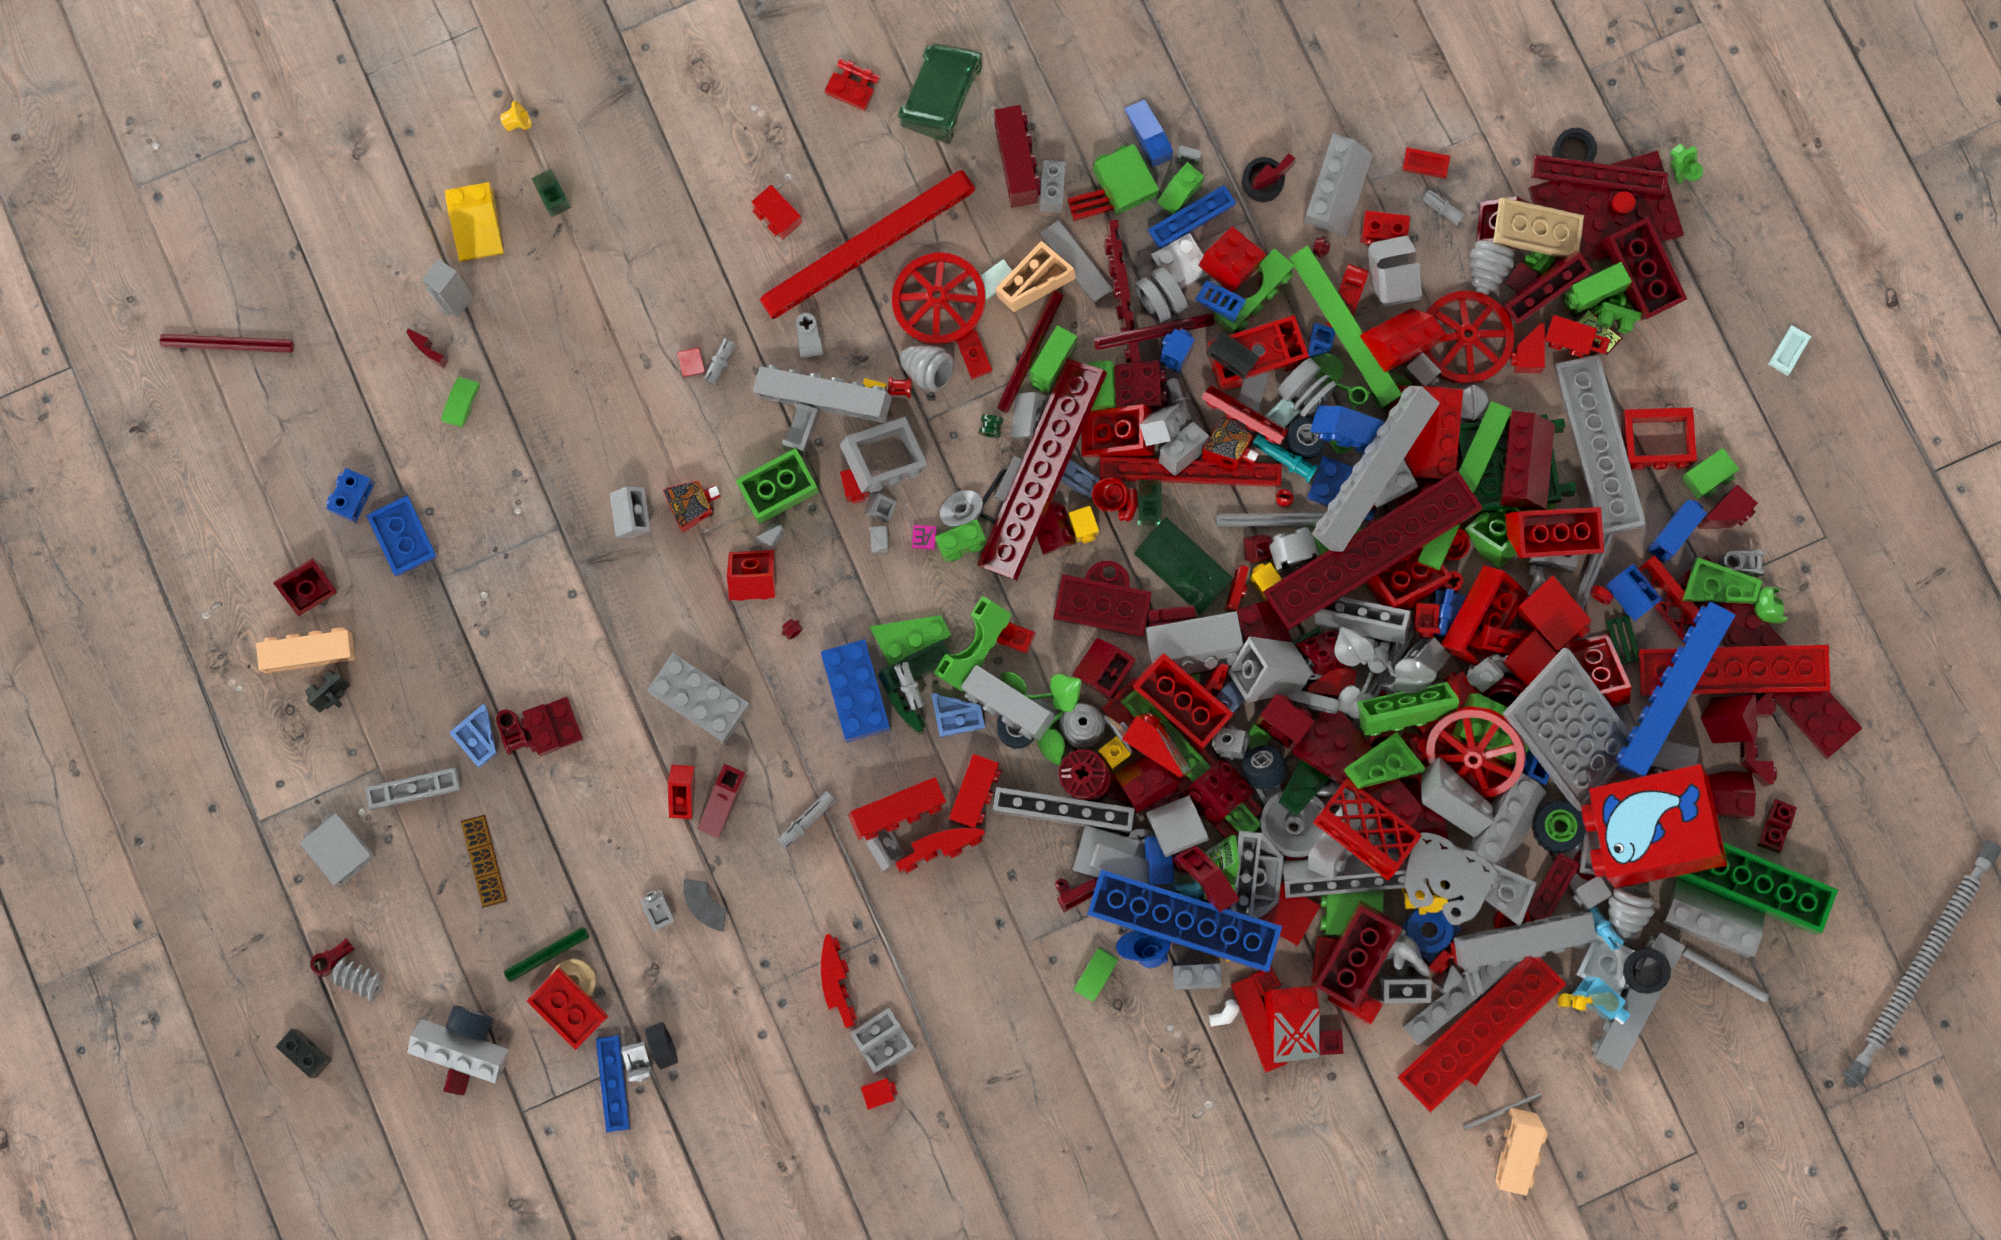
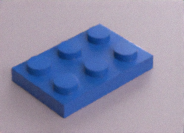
M1323 456L1307 499L1328 507L1329 503L1340 492L1341 485L1352 474L1353 467ZM1376 508L1368 512L1364 521L1369 522L1373 519Z
M408 495L366 515L394 576L397 577L437 558L435 550Z

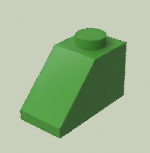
M1187 162L1173 177L1157 203L1169 214L1177 213L1203 185L1204 176Z

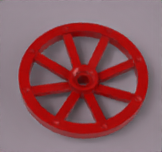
M930 253L913 260L901 271L892 290V309L898 324L910 337L928 345H947L966 337L980 322L986 305L985 287L977 270L965 259L950 253ZM937 263L935 285L932 286L917 270L925 265ZM945 263L956 265L965 270L942 286ZM911 275L927 290L925 293L901 294L906 281ZM970 276L977 289V296L948 293ZM935 294H941L939 298H934ZM927 300L908 321L905 320L900 302ZM949 301L976 304L974 313L967 323L953 309ZM932 307L933 335H927L917 331L913 326ZM941 309H945L961 328L950 334L940 336Z
M1456 291L1439 298L1426 311L1427 314L1433 315L1436 319L1456 331V333L1446 334L1438 342L1456 340L1455 346L1441 363L1435 359L1430 349L1423 352L1441 371L1440 377L1458 384H1475L1490 379L1505 366L1514 346V329L1509 315L1496 300L1480 292ZM1466 300L1475 301L1487 306L1473 324L1469 322ZM1458 301L1462 325L1440 312L1439 309L1449 303ZM1492 311L1497 315L1504 329L1478 330L1479 326ZM1469 332L1471 337H1466L1464 333ZM1478 338H1505V346L1501 357L1496 356ZM1473 346L1494 364L1488 370L1478 374L1474 372ZM1461 348H1465L1467 375L1458 374L1446 369L1447 365Z
M1462 707L1442 716L1432 728L1426 747L1429 765L1438 757L1445 762H1464V765L1457 772L1462 778L1470 768H1474L1480 787H1471L1483 798L1493 797L1510 789L1519 779L1526 760L1525 744L1518 732L1503 715L1483 707ZM1471 717L1493 722L1480 743L1475 742ZM1463 718L1468 745L1463 744L1447 731L1445 727ZM1499 727L1509 735L1513 744L1489 750L1486 749L1487 744ZM1438 735L1442 736L1462 754H1437L1436 741ZM1516 751V765L1513 770L1487 759ZM1482 766L1507 778L1498 784L1489 786Z

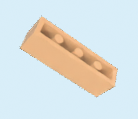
M333 628L330 633L312 631L308 633L309 636L300 637L299 634L286 635V639L277 640L276 637L264 638L263 642L256 643L259 670L263 673L355 661L353 634L345 630V628Z

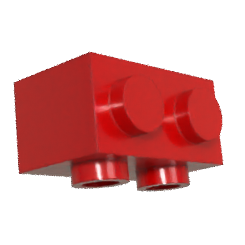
M772 185L768 186L751 201L753 206L752 213L759 221L763 219L768 224L767 229L774 237L778 235L784 240L803 223L801 215Z
M1365 210L1360 243H1365L1369 247L1374 242L1408 236L1410 216Z

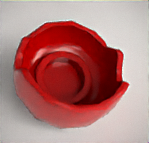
M1114 477L1103 478L1098 481L1091 493L1093 503L1102 511L1120 510L1127 504L1129 497L1127 486L1120 479Z
M1459 527L1445 559L1459 560L1468 553L1471 546L1470 536L1463 528Z

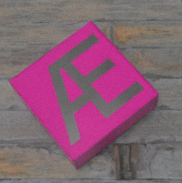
M913 525L912 549L935 550L936 526Z

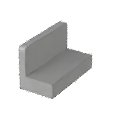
M1037 392L1016 395L1011 438L1032 439L1050 397Z

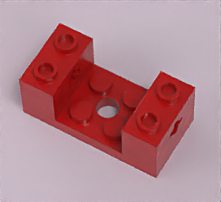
M1295 315L1229 335V337L1250 351L1256 345L1262 346L1265 350V353L1259 356L1258 361L1245 379L1282 367L1284 373L1295 370L1309 358ZM1216 340L1208 342L1207 349L1211 345V343L1215 342ZM1208 356L1220 391L1225 392L1242 386V378Z

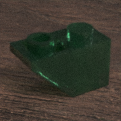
M552 169L531 178L551 218L571 208Z
M1138 480L1137 525L1160 526L1162 506L1161 481Z

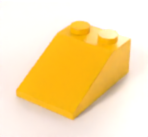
M489 182L444 190L459 261L504 254L494 190Z

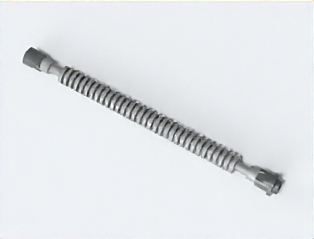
M1985 841L1977 855L1978 859L1974 864L1975 869L1972 874L1963 877L1964 880L1960 882L1961 885L1957 887L1958 890H1955V895H1952L1951 900H1949L1948 905H1946L1930 935L1926 938L1927 940L1923 943L1924 945L1921 946L1920 949L1922 951H1918V956H1915V961H1912V966H1909V971H1906V976H1903V981H1900V986L1896 988L1897 991H1894L1890 1001L1887 1002V1006L1884 1007L1883 1010L1885 1012H1881L1880 1015L1882 1017H1878L1877 1020L1879 1022H1875V1027H1872V1032H1869V1037H1866L1865 1041L1868 1045L1864 1052L1859 1053L1856 1060H1852L1846 1072L1843 1071L1841 1073L1844 1077L1843 1082L1855 1089L1857 1086L1863 1087V1080L1870 1070L1868 1067L1872 1062L1871 1057L1876 1049H1883L1882 1045L1886 1044V1040L1889 1039V1035L1892 1034V1030L1896 1027L1894 1024L1897 1025L1899 1023V1020L1902 1018L1901 1014L1905 1013L1904 1009H1907V1004L1911 1003L1910 999L1914 998V994L1917 993V989L1920 988V984L1923 983V979L1926 978V974L1930 971L1929 969L1932 968L1939 957L1938 953L1942 952L1941 948L1945 947L1944 943L1948 942L1947 938L1951 937L1950 933L1954 932V928L1957 927V923L1960 922V918L1963 917V913L1966 912V908L1969 907V903L1972 902V898L1976 895L1975 893L1979 891L1978 888L1982 886L1981 882H1979L1982 874L1987 872L1991 864L1994 865L2000 856L2001 846L1995 842Z

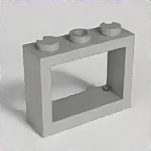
M906 417L846 436L840 443V447L861 493L867 491L871 493L877 492L887 484L895 486L908 477L912 480L921 476L922 471L927 466V462ZM898 434L912 464L871 477L859 447Z

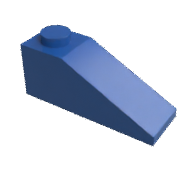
M1143 100L1124 108L1151 168L1172 160L1173 149L1146 101Z

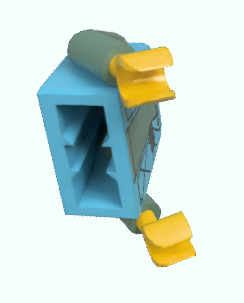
M1586 976L1573 994L1563 993L1558 997L1559 1007L1570 1008L1572 1000V1008L1586 1011V1006H1588L1602 1018L1610 1020L1614 1018L1620 1024L1625 1023L1630 1016V1013L1622 1007L1626 1001L1599 977Z

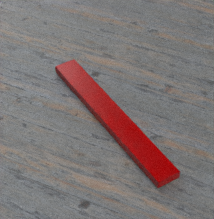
M1100 456L1099 479L1114 477L1121 481L1281 487L1282 463L1256 462L1255 465H1252L1248 462H1241L1238 469L1233 470L1205 460H1194L1174 476L1159 463V458Z

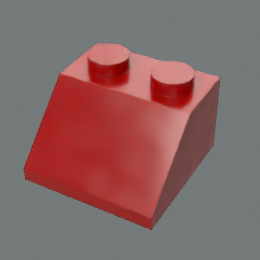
M774 550L729 552L727 567L729 601L775 598Z

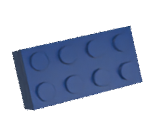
M865 639L821 651L846 743L891 731Z

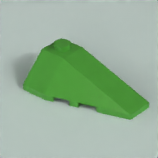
M1558 503L1547 504L1546 510H1553ZM1513 507L1498 509L1489 514L1485 512L1469 524L1465 531L1470 536L1480 555L1500 569L1516 554L1507 537L1505 514L1537 510Z

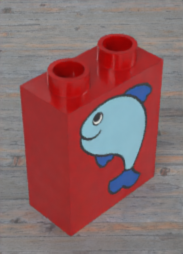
M1701 764L1589 788L1591 804L1582 805L1581 812L1587 833L1595 831L1598 833L1600 848L1590 850L1592 867L1597 878L1606 876L1615 889L1728 865L1709 777Z

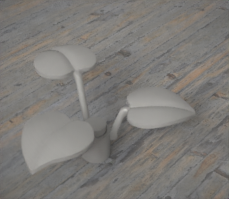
M1344 627L1340 628L1335 644L1336 658L1348 666H1356L1360 662L1365 665L1368 662L1370 669L1362 691L1358 687L1350 685L1345 687L1339 694L1338 701H1340L1338 710L1342 711L1348 719H1359L1357 702L1374 698L1371 694L1366 693L1373 674L1383 672L1386 667L1391 676L1396 677L1395 687L1405 693L1420 692L1434 681L1437 672L1431 670L1419 660L1412 658L1402 659L1395 665L1393 670L1392 662L1388 661L1389 654L1387 650L1381 647L1374 648L1372 643L1359 633Z

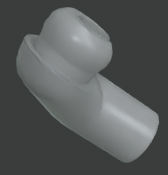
M1532 564L1528 569V575L1534 577L1528 591L1529 596L1545 583L1544 569L1540 565L1538 567Z

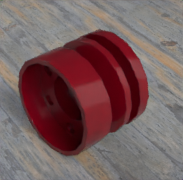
M1080 749L1071 752L1063 759L1059 767L1061 786L1074 799L1099 802L1109 794L1113 787L1114 776L1110 766L1098 754L1090 750ZM1086 771L1088 776L1081 778L1080 773H1085Z

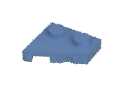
M937 693L931 694L940 738L985 729L981 705L945 697Z
M484 704L449 732L479 768L497 754L488 710Z

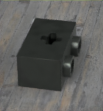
M291 1029L275 1046L309 1078H317L332 1061L299 1029Z

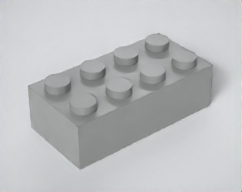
M674 653L671 654L647 689L650 695L725 745L751 708L748 702Z

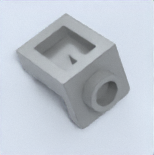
M662 890L649 892L641 899L642 908L654 931L675 921Z

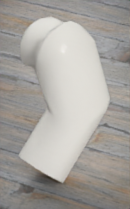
M1229 999L1225 1002L1226 1007L1222 1013L1209 1015L1211 1027L1233 1022L1240 1010L1235 999Z

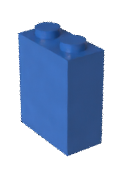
M1688 499L1684 502L1647 547L1646 551L1653 556L1655 555L1663 564L1676 554L1707 514L1703 510L1704 507L1695 500L1691 501Z

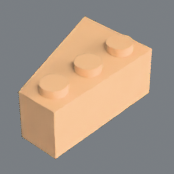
M1041 241L995 288L996 294L1000 301L1015 312L1076 279L1075 270Z

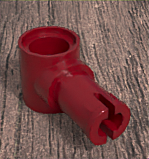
M345 938L330 951L327 949L323 953L314 955L311 958L310 967L314 974L319 977L329 976L338 961L354 951L355 948ZM326 960L328 962L327 968L322 971L317 970L316 964L318 961Z

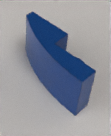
M1146 836L1145 860H1149V884H1174L1172 855L1164 856L1156 836Z

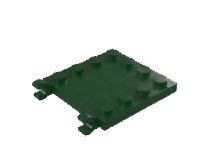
M1547 414L1539 415L1548 420ZM1563 418L1548 420L1555 424L1554 433L1564 432L1565 421ZM1481 422L1460 424L1458 445L1461 463H1463ZM1508 422L1474 494L1483 507L1481 511L1513 508L1500 505ZM1553 448L1547 504L1561 502V496H1575L1577 491L1575 482L1559 484Z

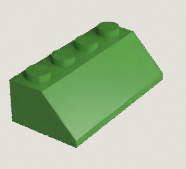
M1447 682L1430 685L1417 693L1399 692L1357 702L1360 726L1364 734L1370 736H1377L1389 730L1400 731L1411 725H1425L1427 722L1439 720L1448 712L1458 709L1459 705L1458 697Z

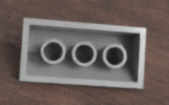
M1333 133L1304 224L1345 237L1347 236L1373 153L1357 141Z
M1237 612L1146 628L1150 664L1164 652L1188 674L1214 670L1222 663L1231 667L1243 648Z
M1521 773L1517 782L1510 789L1494 797L1491 803L1493 806L1494 822L1477 837H1473L1467 850L1475 852L1487 861L1508 870L1534 817L1545 800L1547 792L1538 782Z
M1676 879L1660 923L1749 958L1754 957L1763 935L1765 914Z

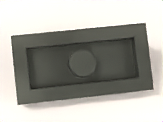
M1223 332L1215 342L1211 343L1206 355L1243 380L1259 359V356Z

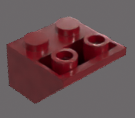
M1096 638L1072 676L1081 679L1083 684L1110 701L1134 666L1136 659L1117 646Z

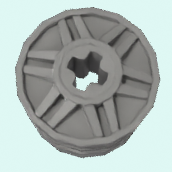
M1311 358L1300 364L1277 389V392L1287 402L1295 397L1298 398L1293 407L1295 410L1305 405L1300 412L1302 417L1316 412L1317 405L1323 406L1331 398L1333 391L1338 386L1334 381L1324 386L1330 378L1328 375H1324L1320 379L1316 378L1321 368Z

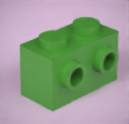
M1722 448L1687 472L1682 477V480L1697 500L1702 496H1705L1707 499L1718 491L1715 487L1721 483L1726 486L1736 479L1734 474L1739 471V468L1724 448Z
M977 519L935 536L936 544L944 562L949 560L954 562L962 558L963 554L970 551L975 553L986 545V538Z

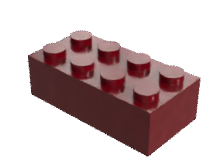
M1021 105L994 109V125L1011 208L1036 204L1037 196L1041 195V184L1039 175H1035L1037 174L1035 154H1030L1032 153V138L1030 133H1026L1028 132L1026 111L1022 112Z
M1649 217L1601 239L1613 265L1622 262L1632 281L1625 291L1634 310L1641 312L1640 321L1649 319L1687 300V296Z

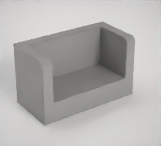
M796 402V412L786 441L783 440L782 447L788 452L796 448L799 455L805 457L820 414L817 408Z

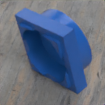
M1416 908L1400 925L1402 930L1406 931V936L1411 937L1417 943L1422 958L1429 964L1461 931L1458 925H1452L1448 922L1443 910L1436 913L1426 911L1425 915H1419L1418 908ZM1432 922L1436 925L1437 934L1433 938L1423 936L1421 928L1424 923Z

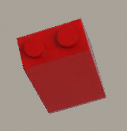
M1553 575L1529 596L1518 609V618L1531 631L1536 630L1557 654L1563 648L1570 650L1574 646L1573 641L1578 637L1582 639L1591 630L1589 628L1591 626V619Z

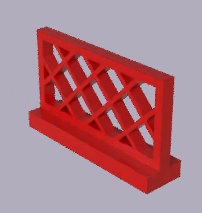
M1348 778L1345 779L1313 821L1316 826L1387 881L1397 872L1400 865L1422 837L1420 833L1361 788L1358 789ZM1345 787L1354 792L1355 799L1345 800L1343 792ZM1369 803L1373 807L1374 814H1364L1362 804ZM1357 804L1359 815H1348L1346 805ZM1341 805L1343 816L1334 815L1329 811L1330 807ZM1381 818L1391 820L1393 828L1383 829ZM1365 819H1376L1377 829L1367 830ZM1349 820H1360L1362 830L1355 831L1352 829ZM1406 832L1414 839L1411 843L1402 844L1400 833ZM1394 833L1396 844L1386 845L1384 834ZM1379 834L1381 845H1373L1369 841L1368 835ZM1387 849H1398L1399 859L1397 862L1388 856Z

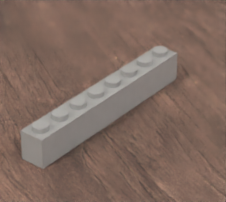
M1409 386L1402 392L1401 399L1389 412L1386 422L1377 430V435L1373 442L1366 447L1365 454L1354 465L1352 474L1341 485L1340 492L1336 498L1329 503L1325 515L1316 523V528L1312 535L1330 551H1344L1440 404L1422 386Z

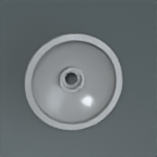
M1281 791L1270 798L1262 811V833L1281 854L1289 857L1308 856L1324 832L1313 821L1325 805L1315 796L1299 815L1295 817L1278 803L1284 792ZM1295 825L1297 830L1292 831L1289 826Z

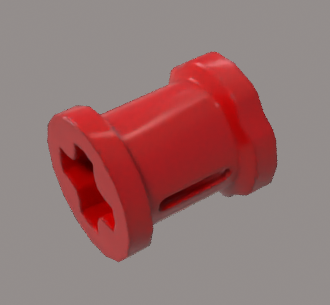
M889 377L888 394L891 397L899 395L911 398V378L897 380Z
M1449 571L1452 576L1451 581H1456V584L1453 587L1452 584H1447L1446 582L1440 588L1442 591L1451 589L1455 591L1454 593H1457L1464 582L1463 577L1456 571Z

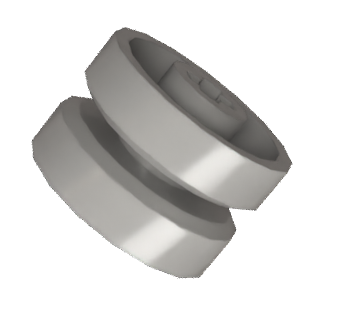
M1162 266L1151 272V280L1143 277L1134 283V289L1139 300L1157 324L1170 320L1171 312L1179 314L1188 307L1180 287L1171 274Z

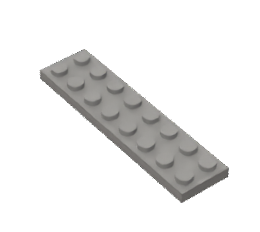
M1600 355L1556 363L1554 369L1591 506L1601 507L1603 535L1645 527L1646 522Z

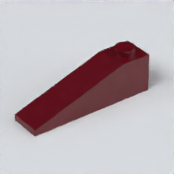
M1724 771L1708 775L1717 816L1741 819L1755 817L1756 791L1752 773Z

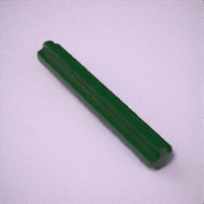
M585 927L575 930L504 971L506 979L509 982L514 981L588 939L589 933Z

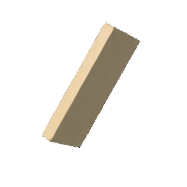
M1502 197L1498 203L1493 243L1566 258L1575 250L1580 251L1584 215Z

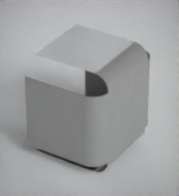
M1408 236L1374 242L1368 248L1371 285L1383 306L1421 300L1419 298L1422 296L1419 262L1408 264L1407 253L1416 252Z

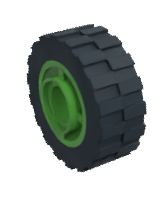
M1562 800L1548 803L1537 812L1533 820L1532 831L1534 832V839L1538 841L1539 846H1542L1544 850L1551 851L1552 853L1570 851L1577 847L1585 837L1586 828L1582 812L1578 811L1568 801L1562 802ZM1554 823H1562L1564 832L1556 831Z

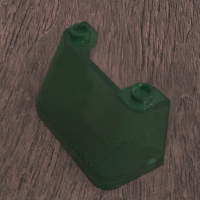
M932 43L931 46L927 45L923 54L925 60L906 105L902 104L898 117L901 118L900 125L902 127L950 145L954 133L951 132L958 123V116L973 81L975 82L976 75L979 76L983 68V54L970 49Z

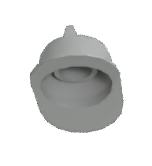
M1464 384L1458 389H1463L1460 424L1482 422L1490 405L1487 392L1477 384Z

